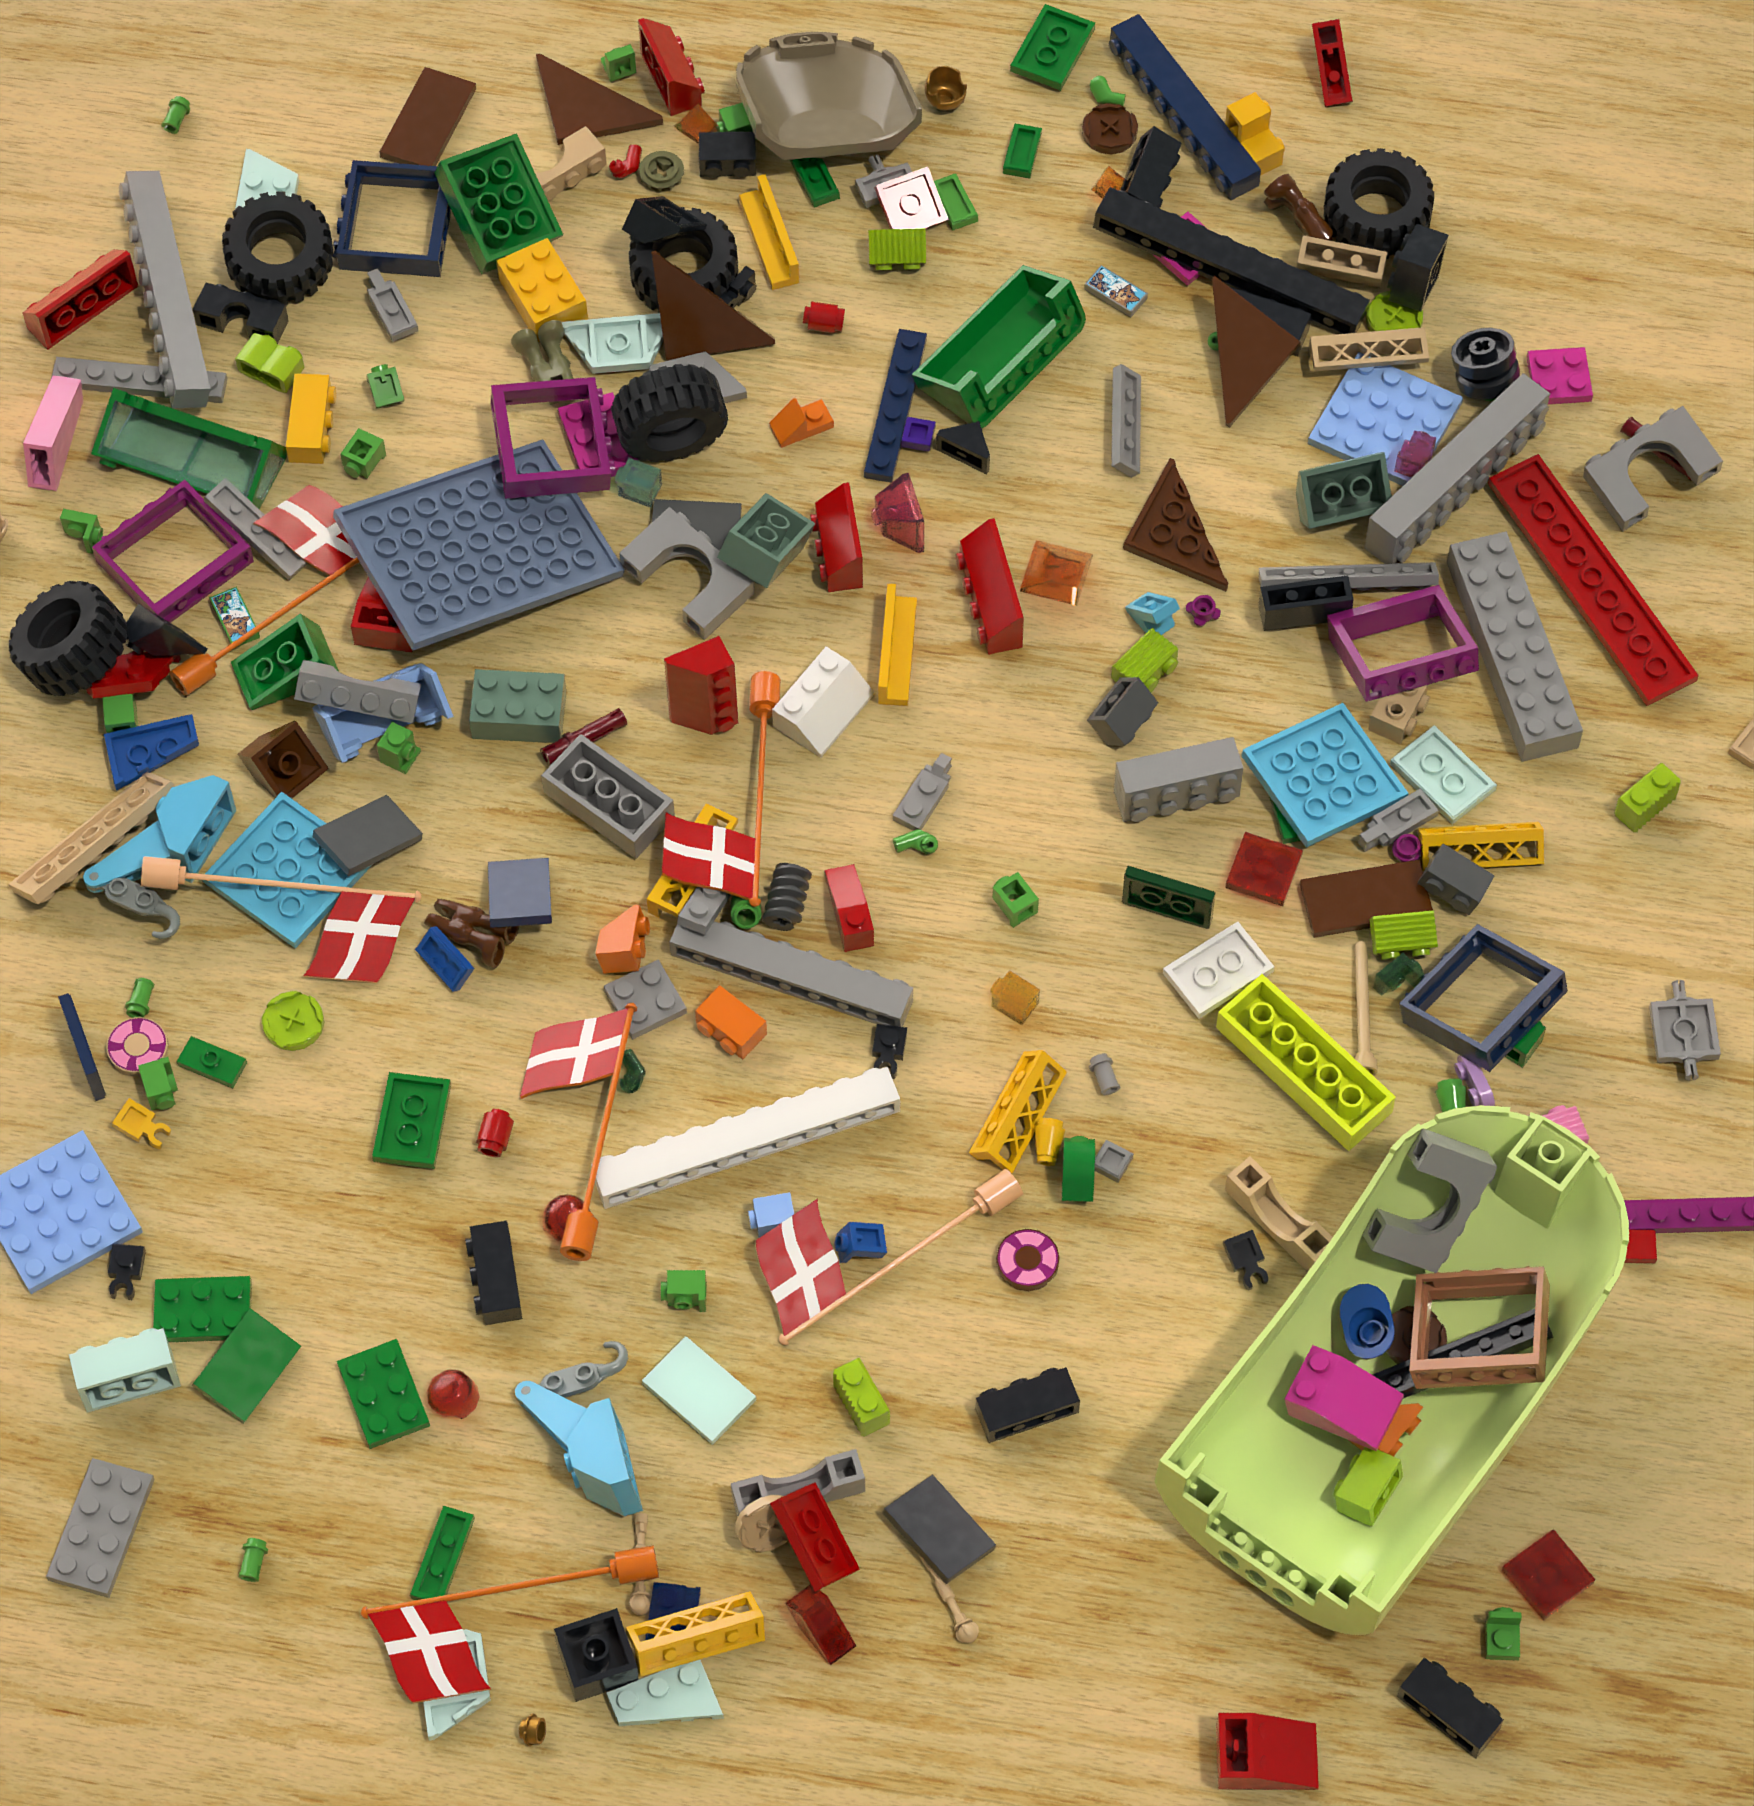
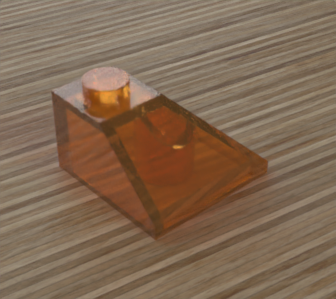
M1036 540L1020 592L1077 606L1093 554Z

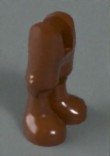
M1289 174L1278 177L1265 189L1264 194L1267 196L1264 201L1265 205L1270 210L1282 206L1287 207L1293 213L1295 224L1304 236L1329 241L1333 240L1331 227L1319 215L1313 202L1303 197L1295 180Z
M437 899L434 904L435 910L444 917L430 913L424 922L429 929L430 927H438L448 939L455 941V943L470 944L481 951L483 963L494 969L499 966L505 952L504 943L511 944L519 930V926L490 928V915L485 914L482 909L445 899ZM474 928H483L494 935L477 931Z

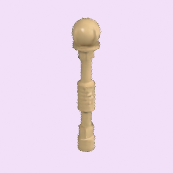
M646 1513L635 1514L637 1545L634 1549L646 1547L645 1534L647 1533L648 1515ZM644 1581L636 1582L635 1592L630 1594V1609L638 1616L645 1615L651 1608L650 1594L646 1592Z
M920 1556L928 1572L930 1571L934 1577V1585L944 1602H947L954 1615L956 1623L954 1629L957 1640L962 1643L974 1642L979 1633L978 1625L971 1618H966L964 1613H961L949 1583L945 1584Z

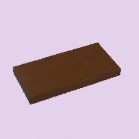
M424 67L379 151L380 158L399 164L436 166L477 89L476 83Z
M1420 860L1301 879L1300 888L1313 938L1370 928L1369 919L1373 916L1433 911L1428 892L1418 884L1423 874Z

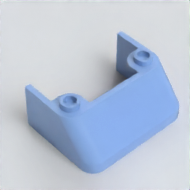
M422 663L408 666L374 680L385 681L395 678L421 684L413 722H424L425 726L441 721L442 715L447 719L454 717L437 673ZM320 704L312 708L334 756L342 763L348 761L347 759L357 756L359 754L358 749L363 746L362 743L382 736L391 722L402 727L411 724Z

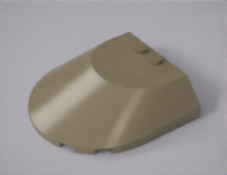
M801 32L782 35L769 39V46L762 49L758 45L752 47L744 54L743 63H738L736 86L755 137L782 160L812 157L827 158L834 155L853 156L856 153L894 150L922 123V106L899 60L888 50H883L882 53L874 50L873 42L854 36L852 42L838 40V33Z

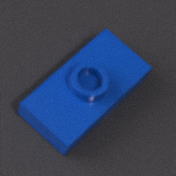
M430 927L415 949L453 992L460 991L475 969L438 927Z

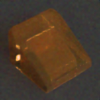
M697 104L674 127L696 143H699V132H710L716 126V123Z

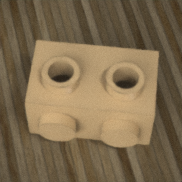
M1428 685L1380 698L1370 716L1368 730L1401 744L1405 735H1412L1418 721L1415 719L1418 711L1423 713L1430 700V696L1426 695Z

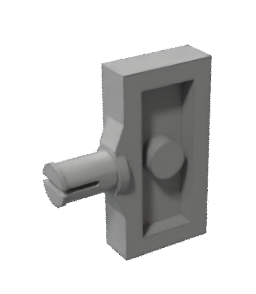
M875 155V159L874 156L869 158L868 161L874 171L868 176L855 180V187L866 208L880 203L874 189L876 185L912 172L908 162L895 167H884L879 155Z

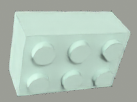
M155 1328L146 1329L134 1337L114 1338L108 1344L98 1347H82L76 1353L69 1354L76 1387L87 1413L181 1386L173 1353L163 1328L159 1330Z

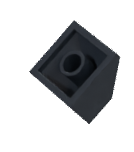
M658 196L635 199L622 230L630 235L629 238L635 243L645 245V243L659 242L705 230L707 224L665 197Z
M139 603L126 622L128 640L126 646L140 655L143 651L153 656L205 654L208 648L185 631Z

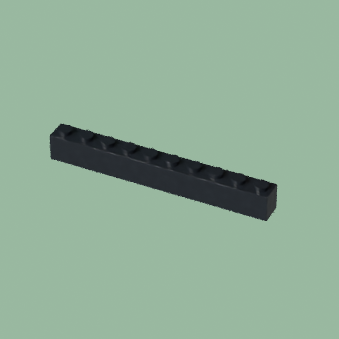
M1110 187L1095 213L1094 229L1160 258L1161 256L1177 262L1183 268L1197 271L1199 275L1212 280L1216 276L1229 287L1246 290L1253 295L1265 299H1273L1280 304L1293 308H1301L1305 312L1311 313L1310 323L1332 333H1357L1366 316L1370 299L1363 297L1361 294L1337 286L1332 281L1323 280L1312 275L1307 270L1291 266L1279 258H1273L1261 253L1254 247L1238 243L1228 236L1208 230L1203 225L1185 220L1175 213L1162 210L1150 202H1144L1132 197L1125 191Z

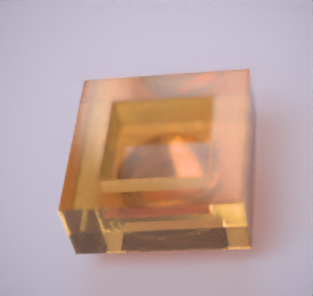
M1108 166L1091 190L1103 199L1110 187L1120 190L1124 178Z

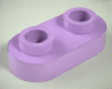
M1459 1055L1457 1057L1458 1063H1455L1454 1067L1458 1078L1462 1081L1465 1080L1469 1087L1467 1093L1473 1106H1495L1492 1090L1480 1066Z

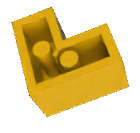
M1254 92L1227 106L1225 124L1260 167L1261 175L1282 165L1285 146L1279 137H1275L1269 128L1271 115L1269 104L1265 100H1261L1258 94Z

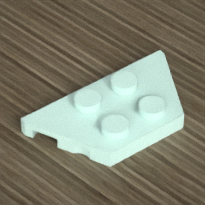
M246 149L235 209L238 206L243 208L245 201L251 197L254 200L260 198L261 193L268 192L270 196L276 195V191L285 192L286 196L290 197L293 193L297 194L299 185L298 174L251 149Z
M660 313L562 322L565 336L593 374L649 369L663 343Z
M465 1629L463 1631L476 1667L488 1684L481 1633ZM490 1691L423 1702L429 1741L435 1740L491 1701Z

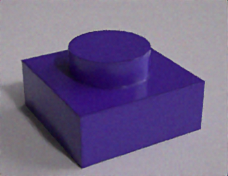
M907 417L901 447L930 452L936 421Z

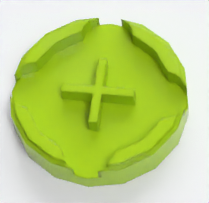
M1391 290L1378 294L1369 303L1366 313V324L1370 332L1422 327L1423 310L1420 312L1389 301Z
M298 991L281 993L271 999L262 1015L264 1034L271 1044L282 1050L296 1051L305 1049L315 1043L322 1034L324 1017L322 1008L315 998Z

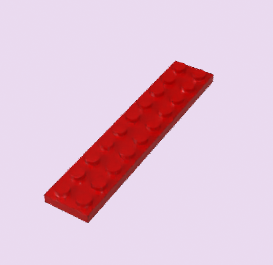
M1539 454L1489 477V487L1646 706L1697 682L1699 675Z

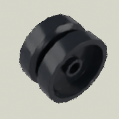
M1479 328L1467 332L1458 338L1452 346L1451 356L1456 370L1457 386L1461 393L1469 398L1478 400L1497 398L1520 376L1515 342L1512 336L1502 329Z

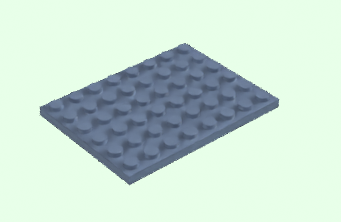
M543 439L513 449L517 474L562 471ZM498 455L335 509L333 512L334 520L412 650L623 577L625 570L577 493L505 499Z

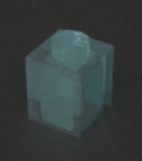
M629 458L625 466L620 467L616 473L615 483L618 487V496L651 507L662 486L661 469Z

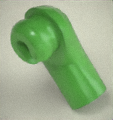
M920 829L893 838V844L898 853L914 848L920 852L932 854L938 848L936 837Z

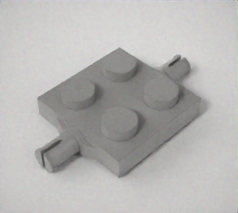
M1675 980L1671 983L1674 998L1667 1001L1651 1002L1649 1006L1657 1063H1683L1685 1079L1690 1081L1692 1076V1080H1696L1699 1078L1696 1062L1719 1060L1721 1055L1713 999L1686 997L1685 981L1680 980L1678 984V980Z

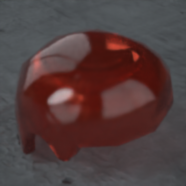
M570 1194L558 1195L549 1201L542 1214L544 1231H547L555 1240L562 1241L568 1215L575 1213L577 1210H582L584 1201Z
M455 1369L444 1370L433 1377L426 1392L430 1407L444 1418L448 1416L460 1419L467 1417L476 1409L480 1398L478 1386L463 1371Z

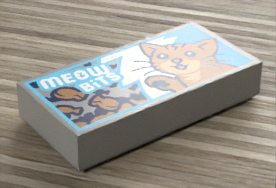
M1102 265L1088 279L1084 290L1130 318L1148 297L1147 292Z

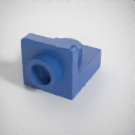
M848 1222L835 1237V1249L838 1252L840 1263H847L853 1256L883 1258L887 1254L883 1224Z

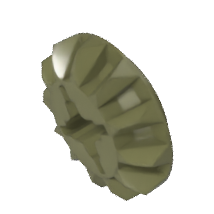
M668 151L650 153L641 161L639 166L641 182H645L649 189L655 187L661 191L663 188L668 187L672 190L676 183H681V178L684 175L682 160L674 153ZM657 165L663 171H666V177L660 173L657 174Z

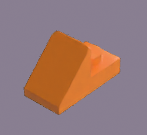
M793 398L769 422V426L780 447L783 448L834 428V420L822 399L800 407L797 399Z

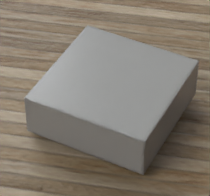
M1105 1140L1095 1157V1171L1119 1183L1134 1154Z

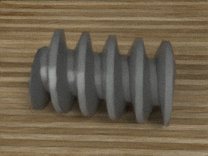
M779 863L776 865L773 871V880L770 883L771 890L768 892V901L765 905L766 911L763 914V921L766 925L777 930L790 931L794 928L793 924L802 921L800 912L804 911L805 908L802 902L807 899V894L804 891L809 889L807 881L812 878V873L808 869L791 863Z

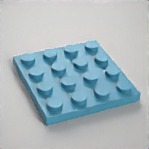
M1344 703L1243 749L1241 754L1244 761L1306 848L1380 813L1409 794Z
M281 792L205 874L352 888L372 865L347 876L312 837L314 829L327 823ZM203 880V883L295 949L332 910L341 894L337 892Z

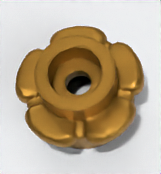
M531 1713L526 1719H522L519 1726V1737L529 1747L533 1744H542L546 1735V1721L544 1718L537 1717L536 1714Z

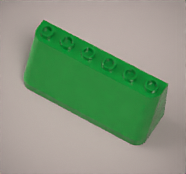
M1022 265L912 374L917 387L966 423L979 421L981 428L986 427L1083 330L1086 316L1071 280Z

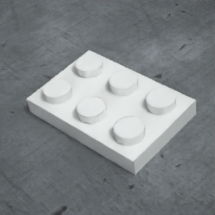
M1239 922L1234 923L1163 968L1164 976L1198 1019L1238 995L1261 974L1267 977L1274 972V965Z

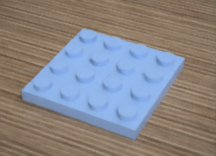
M1358 352L1355 359H1360L1364 354ZM1391 365L1350 368L1308 437V444L1343 460L1384 452L1389 480L1404 486L1431 459L1460 408L1463 397Z
M83 1130L0 1175V1243L30 1294L111 1251L113 1244H123L143 1233L141 1226Z

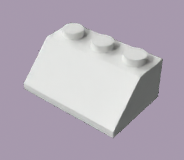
M825 647L772 709L773 727L821 758L874 696V691L850 661L830 648Z

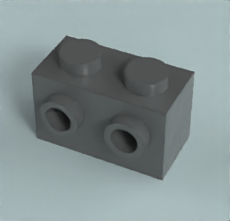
M1120 677L1087 721L1106 745L1125 746L1134 739L1136 731L1151 717L1152 711L1159 702L1139 677Z
M1442 844L1432 856L1418 884L1424 887L1430 894L1439 896L1450 903L1454 909L1470 915L1481 902L1495 875L1447 845Z

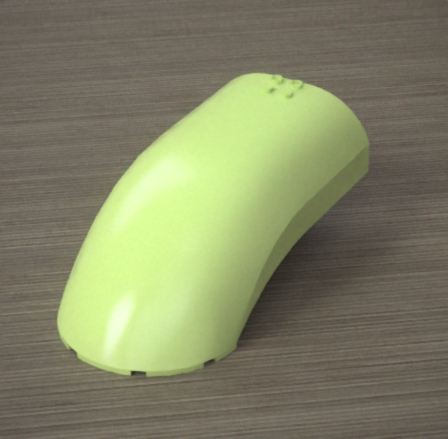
M1480 1105L1455 1108L1436 1114L1434 1119L1422 1125L1418 1123L1403 1134L1390 1148L1389 1153L1365 1191L1305 1277L1159 1460L1154 1481L1164 1503L1181 1526L1203 1548L1234 1572L1294 1613L1324 1628L1351 1635H1366L1375 1631L1532 1419L1581 1343L1619 1278L1626 1260L1627 1245L1629 1243V1220L1624 1198L1612 1173L1608 1174L1599 1162L1600 1156L1589 1145L1567 1128L1544 1116L1532 1112L1528 1116L1511 1112V1107ZM1422 1128L1487 1151L1497 1165L1494 1179L1487 1184L1480 1197L1479 1205L1471 1212L1465 1223L1463 1233L1455 1240L1450 1249L1448 1259L1442 1263L1438 1272L1544 1266L1550 1284L1548 1325L1553 1338L1547 1340L1544 1382L1428 1388L1402 1400L1400 1405L1419 1403L1423 1406L1417 1415L1421 1422L1411 1435L1404 1432L1399 1438L1403 1445L1394 1457L1401 1460L1403 1477L1371 1527L1337 1512L1336 1500L1333 1496L1338 1481L1340 1479L1344 1480L1349 1473L1353 1457L1356 1454L1360 1455L1362 1451L1345 1438L1289 1416L1284 1399L1312 1345L1344 1357L1371 1375L1397 1365L1387 1355V1352L1373 1359H1363L1355 1356L1348 1349L1340 1318V1304L1343 1296L1350 1288L1358 1284H1371L1385 1293L1391 1313L1393 1314L1406 1306H1414L1416 1274L1434 1273L1372 1251L1362 1235L1377 1208L1407 1219H1422L1436 1213L1445 1204L1450 1192V1183L1418 1171L1408 1157L1410 1149ZM1536 1294L1432 1300L1431 1311L1438 1316L1437 1319L1441 1325H1444L1448 1344L1534 1309ZM1533 1346L1514 1354L1533 1353Z

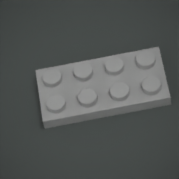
M92 1458L46 1575L48 1581L110 1598L154 1483V1476Z

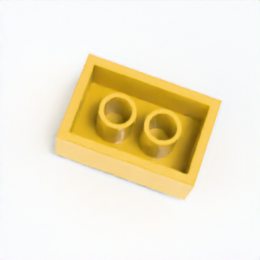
M548 238L496 260L500 283L527 327L535 332L538 342H540L538 330L540 326L548 321L559 320L562 323L565 321L588 320L586 299Z

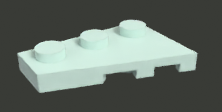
M701 1660L659 1671L607 1692V1698L619 1726L657 1724L660 1721L681 1720V1722L694 1721L697 1718L711 1717L712 1719H724Z

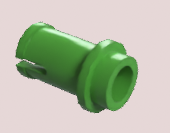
M176 96L170 100L169 111L161 124L165 131L172 134L179 132L185 115L190 113V102L187 99Z
M138 978L135 979L130 1001H127L125 1004L126 1014L131 1018L144 1017L149 1013L148 1003L155 985L149 979Z
M248 1538L247 1543L243 1544L242 1549L245 1550L238 1576L242 1580L250 1582L259 1581L263 1556L268 1553L265 1541L257 1538Z

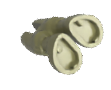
M559 320L548 321L540 326L538 330V338L548 355L549 363L544 361L536 334L532 329L520 330L511 338V343L516 352L525 356L531 364V377L536 382L574 379L570 369L571 363L562 354L560 349L564 328ZM553 401L549 403L553 405L558 403V401Z

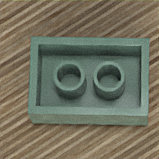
M765 493L728 532L717 558L725 562L729 567L748 576L753 582L768 588L804 549L816 523Z
M475 669L469 718L472 739L554 743L561 739L567 695L565 674Z

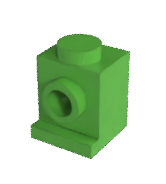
M358 428L340 454L345 472L354 478H358L360 475L368 478L379 461L386 457L384 440Z
M391 722L377 743L380 762L404 774H407L421 752V748L415 745L413 731L394 722Z
M1019 872L1010 877L1004 876L1000 878L993 886L992 898L1009 919L1010 925L1013 928L1038 913L1039 898Z
M165 1057L138 1065L151 1110H165L173 1107L176 1104L173 1092L178 1091L169 1058Z
M667 1270V1282H661V1301H668V1306H674L682 1310L699 1306L700 1312H706V1271Z

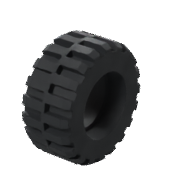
M1377 148V151L1370 152V149L1362 150L1360 155L1354 153L1346 157L1345 162H1340L1335 167L1334 172L1330 174L1326 187L1323 216L1333 231L1332 237H1336V242L1387 252L1386 259H1389L1390 255L1395 256L1397 250L1402 251L1401 246L1406 233L1411 234L1416 224L1430 227L1434 191L1432 190L1433 183L1431 178L1426 176V170L1421 165L1416 166V161L1411 157L1407 156L1405 158L1401 156V152L1395 150L1392 153L1385 152L1383 148ZM1367 194H1384L1394 198L1403 208L1390 214H1374L1362 209L1355 200Z
M276 191V195L270 196L268 192L261 193L260 198L256 200L253 197L247 199L243 208L238 206L233 211V218H228L225 224L226 231L222 235L223 253L228 275L231 280L235 281V286L240 292L247 291L256 297L267 300L274 299L284 305H288L287 301L295 299L296 303L303 301L304 295L307 293L312 296L318 291L317 284L324 285L328 279L327 272H330L333 266L331 231L329 224L326 223L324 214L321 210H316L315 204L311 201L306 200L302 202L300 195L293 193L290 197L286 196L285 192ZM274 233L291 234L305 244L302 252L296 258L283 264L262 262L251 253L259 240Z
M697 208L685 210L706 223V229L659 242L645 243V245L637 244L631 240L629 251L632 287L635 288L638 298L641 301L645 300V305L651 310L657 308L659 313L651 251H657L663 258L679 252H691L701 255L708 260V263L701 269L687 274L718 297L729 291V284L739 274L737 245L735 244L733 233L728 230V226L720 219L716 221L715 215L709 212L703 214L701 209Z
M674 364L672 367L662 366L658 367V370H649L640 377H634L629 381L628 385H623L620 388L619 393L615 395L611 407L622 448L633 458L644 462L646 460L650 462L665 460V462L679 457L681 459L689 457V454L694 452L698 453L705 446L712 445L716 437L720 438L728 422V412L717 378L703 367L698 368L692 364H688V366H683L682 364Z
M84 581L64 582V585H54L50 587L51 590L48 592L43 591L37 595L38 598L33 603L29 602L25 607L24 613L19 614L15 620L16 626L12 627L10 632L9 652L12 662L37 689L47 695H73L79 693L80 689L86 690L92 687L93 682L96 680L100 681L106 676L104 673L109 668L112 669L115 666L116 658L121 656L124 650L123 644L126 643L127 624L123 614L99 587Z

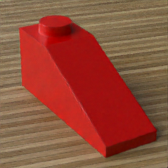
M1335 19L1313 23L1312 29L1325 107L1351 103L1353 100L1340 20Z
M851 864L824 870L844 952L873 947L874 928L855 865Z

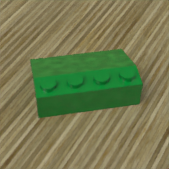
M517 133L439 162L435 176L481 274L497 269L496 260L546 238L552 242L564 235Z

